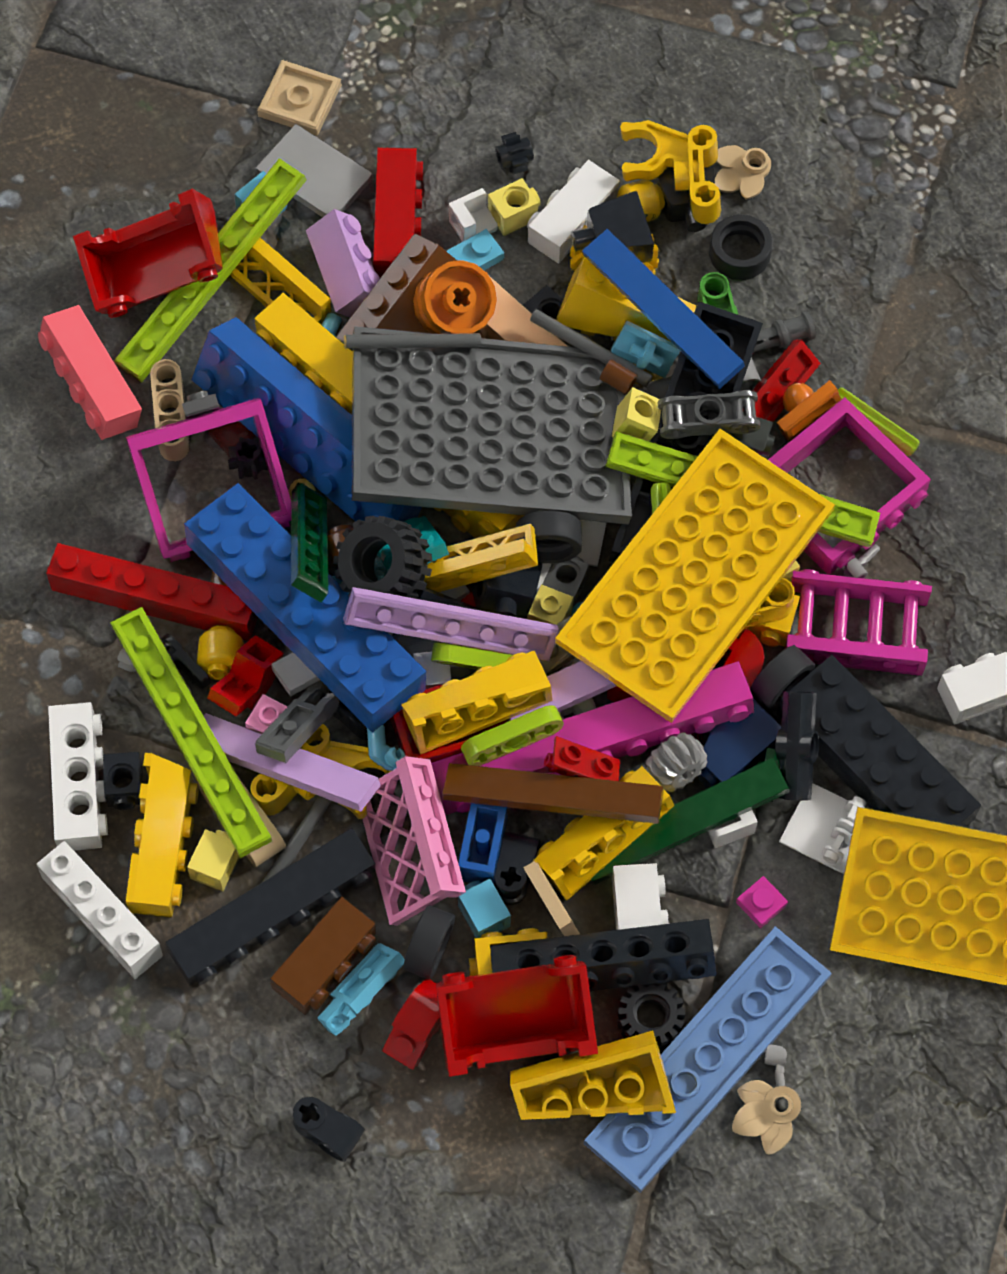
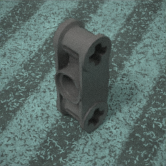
M743 390L725 394L664 397L657 402L658 408L662 410L663 420L660 435L666 439H678L687 436L716 434L719 429L726 433L737 434L755 432L761 428L760 421L756 419L755 409L758 395L754 391ZM704 410H712L718 417L707 420L700 413Z

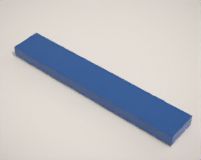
M608 229L582 250L583 255L719 389L745 367L744 361Z

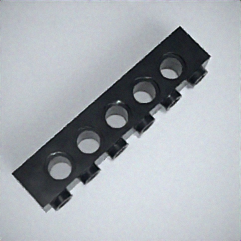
M709 919L490 945L492 973L554 964L553 959L556 957L575 955L576 961H583L586 964L590 992L716 976Z

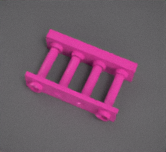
M811 569L793 571L791 583L794 587V592L801 593L798 631L794 635L788 634L784 650L795 645L813 663L818 665L833 655L846 668L923 675L928 659V649H920L916 646L918 605L927 606L932 586L923 585L921 582L914 580L901 583L819 574V572ZM814 594L835 596L832 637L829 639L814 637L811 634ZM849 598L870 600L867 641L865 642L849 641L846 638ZM884 602L904 604L902 644L899 646L884 645L881 642Z

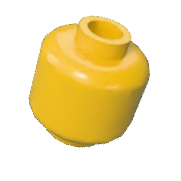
M641 179L623 184L619 188L617 197L633 191L638 192L647 222L657 219L661 209L664 208L663 192L659 185L654 184L650 180Z
M222 625L211 627L200 636L197 664L210 678L221 680L230 672L236 651L244 645L241 636L232 628Z

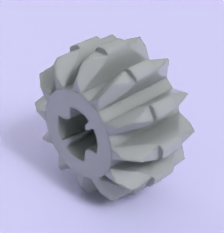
M679 733L676 737L671 736L666 742H661L660 746L652 751V756L646 761V770L660 786H663L664 790L674 792L677 788L683 789L687 783L692 782L696 776L701 774V769L706 767L707 754L703 750L704 747L697 739L695 740L691 734Z

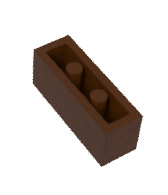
M341 897L270 978L272 989L304 1015L311 1008L317 1010L328 998L329 992L327 990L336 980L340 983L353 968L351 962L359 953L365 955L374 945L377 939L374 937L376 934V924Z

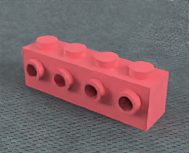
M77 305L44 316L40 332H38L39 343L44 351L48 350L57 374L60 377H64L69 385L70 395L74 402L79 403L84 410L88 426L92 430H96L101 440L137 428L142 408L81 307Z

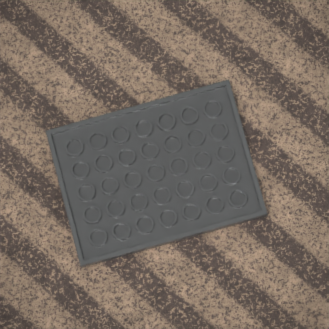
M354 326L353 335L431 334ZM481 338L480 347L353 348L352 501L527 515L538 511H561L584 521L629 524L632 517L630 475L605 467L613 441L612 431L617 406L624 399L625 394L600 380L601 373L606 364L576 347Z

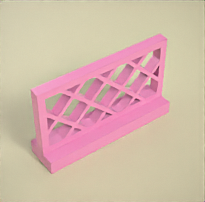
M408 756L396 761L397 768L379 778L381 786L376 793L382 795L377 813L373 811L371 801L366 804L367 816L363 818L372 858L376 863L375 870L389 924L396 926L424 911L429 905L433 906L447 897L457 898L466 893L430 759ZM399 779L403 789L401 798L393 795ZM391 801L398 804L393 822L386 819ZM407 811L412 823L410 831L402 827ZM383 825L391 828L385 846L381 843L380 839ZM400 834L407 837L402 855L394 851ZM416 843L421 857L419 864L411 861ZM392 858L399 861L394 879L390 877L388 870ZM408 867L416 871L411 888L403 884ZM425 876L430 895L426 897L420 894ZM400 891H402L408 897L404 909L399 912L397 900Z

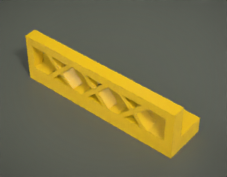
M261 237L245 255L244 262H240L230 274L232 278L265 307L273 302L271 291L285 290L290 295V299L293 301L295 299L298 302L296 304L304 311H309L318 323L322 324L327 313H331L330 298ZM248 270H262L267 274V282H251L248 279Z
M531 524L447 546L449 555L435 560V563L427 564V568L432 569L430 577L425 576L424 582L427 583L426 588L442 592L538 566L535 529Z

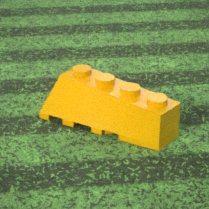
M584 256L572 275L556 319L558 322L569 328L581 330L582 334L594 336L597 333L612 336L613 340H616L626 321H629L670 341ZM679 298L693 313L695 312L696 305Z
M531 651L526 654L523 652L514 654L506 662L494 667H482L475 671L472 676L462 680L453 679L447 681L440 689L430 693L415 694L401 705L404 719L421 755L553 701L551 685L535 651Z
M145 753L143 766L146 767L149 780L148 784L141 783L140 813L144 814V819L136 820L134 844L135 847L139 848V852L132 853L126 904L131 913L173 917L174 906H180L182 900L183 886L178 884L179 873L185 872L187 868L188 850H183L185 838H191L193 817L189 816L190 804L197 803L199 784L194 783L190 769L155 754Z
M643 766L636 771H629L620 779L622 782L660 786ZM665 790L660 818L675 806L670 795ZM592 816L577 817L565 827V833L555 842L549 841L544 844L537 852V857L533 861L539 864L548 881L567 901L654 823Z
M654 1031L597 1046L598 1054L580 1057L579 1052L510 1071V1086L521 1120L570 1118L571 1115L599 1117L612 1113H628V1115H644V1112L660 1111L663 1114L676 1113Z

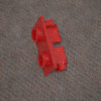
M558 736L554 739L553 754L548 753L544 759V766L548 767V771L551 773L573 776L575 774L578 777L619 781L620 759Z

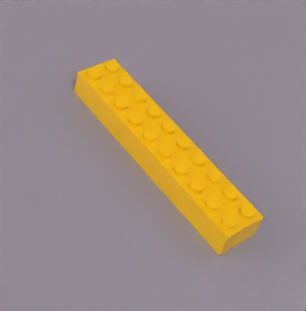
M282 293L254 318L256 334L352 415L353 352L349 348L345 349L344 344L285 293ZM434 508L437 511L443 510L451 517V521L461 532L465 533L467 531L474 538L516 528L518 520L525 516Z

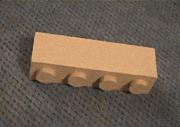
M491 278L495 285L497 297L495 311L486 326L474 333H480L483 339L567 346L557 336L531 322L532 314Z

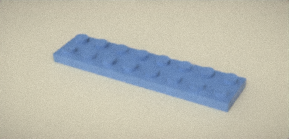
M775 926L661 1054L676 1113L663 1114L660 1111L644 1112V1115H628V1113L607 1114L584 1140V1145L641 1193L767 1050V1046L775 1041L826 983L832 973Z

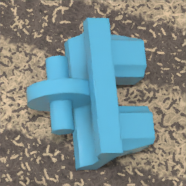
M626 321L611 348L612 353L636 364L642 370L647 369L663 378H666L671 365L680 353V350L672 342L629 321Z

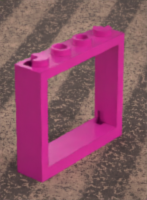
M844 397L769 458L768 461L788 473L846 426L908 485L877 511L880 512V517L872 543L874 545L880 537V532L886 527L889 529L894 528L903 519V513L910 507L916 509L920 506L921 501L928 496L927 490L931 479ZM816 533L803 551L827 575H830L838 567L840 569L844 566L847 567L848 562L855 558L854 554L862 547L865 550L869 549V547L842 540L832 548Z
M256 398L125 437L163 559L170 557L171 562L189 558L191 557L190 551L192 549L186 544V538L169 543L141 450L249 417H253L280 508L279 510L269 512V514L283 528L290 526L292 502L261 399Z

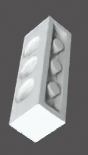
M91 702L48 706L55 843L58 846L65 841L74 851L102 848V836L108 835L106 814H100V802L106 801L104 796V780H99L98 769L103 768V748L97 747L96 736L102 735L101 715L94 713ZM75 739L85 740L81 747H69V744ZM76 772L87 773V776L81 781L70 780L71 776ZM79 805L89 806L87 812L82 815L72 814L73 809Z
M65 841L36 864L42 879L134 979H137L163 956L159 942Z

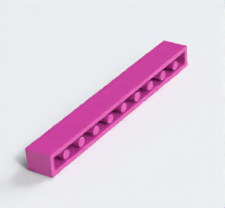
M738 661L712 670L672 723L632 696L563 719L564 726L554 735L481 766L561 775L549 772L548 767L544 766L546 755L548 753L553 754L556 736L614 758L625 755H640L649 747L661 744V742L664 743L671 736L676 737L679 733L685 732L688 735L696 732L702 734L712 730L715 725L727 721L739 722L744 720L749 714L754 713L753 696ZM463 753L431 763L445 815L457 811L460 813L468 812L471 803L443 800L442 795L449 763L468 765Z

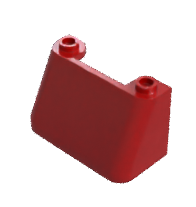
M192 188L177 194L180 204L175 201L169 203V210L116 231L111 228L104 229V234L92 237L88 230L73 236L95 311L101 314H108L110 318L120 317L128 313V308L197 281L205 283L218 277L217 273L223 269L216 215L211 199Z
M566 955L554 958V964L465 977L464 972L442 975L443 981L436 984L445 1063L449 1077L468 1074L467 1068L472 1067L474 1062H476L479 1069L485 1068L487 1063L558 1053L559 1056L567 1055L566 1048L570 1052L578 1051L580 1057L598 1054L586 964L583 961H576L575 955Z

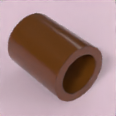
M613 359L607 363L600 376L601 381L625 395L632 389L638 378L637 373Z

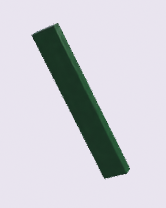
M298 482L292 490L291 586L322 603L328 595L327 499Z
M774 758L675 804L659 819V824L654 823L593 876L592 881L596 885L612 877L613 866L640 864L739 815L789 793L790 790Z

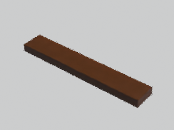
M449 763L442 795L443 800L659 824L664 789L663 786Z

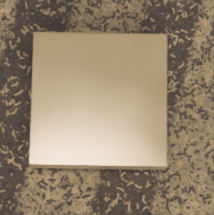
M281 60L257 110L258 117L289 127L297 124L309 133L318 136L342 86L341 79Z
M533 861L523 867L564 936L579 935V931L539 864Z

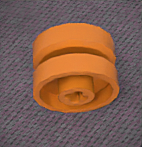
M464 260L447 262L424 275L416 287L413 299L417 319L422 327L431 334L474 333L489 322L494 314L497 302L495 285L488 273L477 264ZM455 298L457 299V305L453 302Z

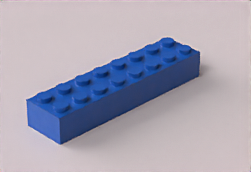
M237 317L209 330L191 379L202 390L207 391L208 395L215 394L218 403L223 408L256 398L261 399L277 454L355 522L357 520L365 521V517L384 516L402 522L411 518H418L422 509L420 506L352 501V415ZM253 417L239 420L258 437Z
M239 483L184 523L186 544L372 733L402 709L401 704L407 702L411 696L426 690V670L388 632L344 624L343 617L349 601V593L344 592L339 586L340 584L329 573L328 595L322 603L291 586V535Z

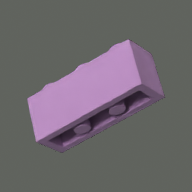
M333 209L309 227L306 232L335 312L351 318L380 280V277L374 270L370 259L371 252L364 243L359 221L351 214Z

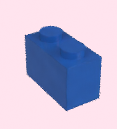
M471 803L458 862L463 882L471 883L480 880L482 883L491 879L495 886V871L499 860L502 838L508 821L507 807Z

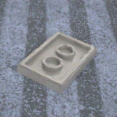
M297 124L291 128L256 167L257 175L262 171L267 173L280 158L304 174L307 181L293 198L321 217H324L333 209L345 212L373 180V173Z

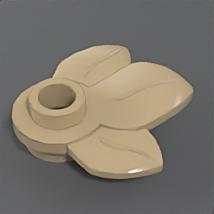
M736 145L719 148L716 163L722 169L715 177V184L720 192L733 193L740 190L741 195L746 200L760 194L764 188V177L771 170V159L760 148H751L747 151ZM751 164H757V165H759L760 167H752V166H750V165H751Z
M760 1080L749 1081L740 1086L737 1092L745 1105L739 1109L734 1117L733 1132L743 1136L756 1137L760 1135L766 1154L770 1155L778 1152L792 1138V1121L798 1117L801 1111V1099L798 1093L786 1086L773 1088ZM784 1097L788 1101V1108L784 1112H779L776 1109V1101Z

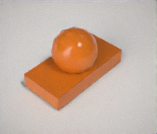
M830 380L815 392L804 383H795L788 386L782 400L784 408L789 413L777 422L781 434L787 441L793 440L841 400L836 386Z

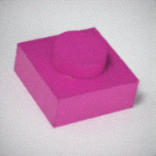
M762 876L737 898L736 903L761 929L787 906L788 901Z

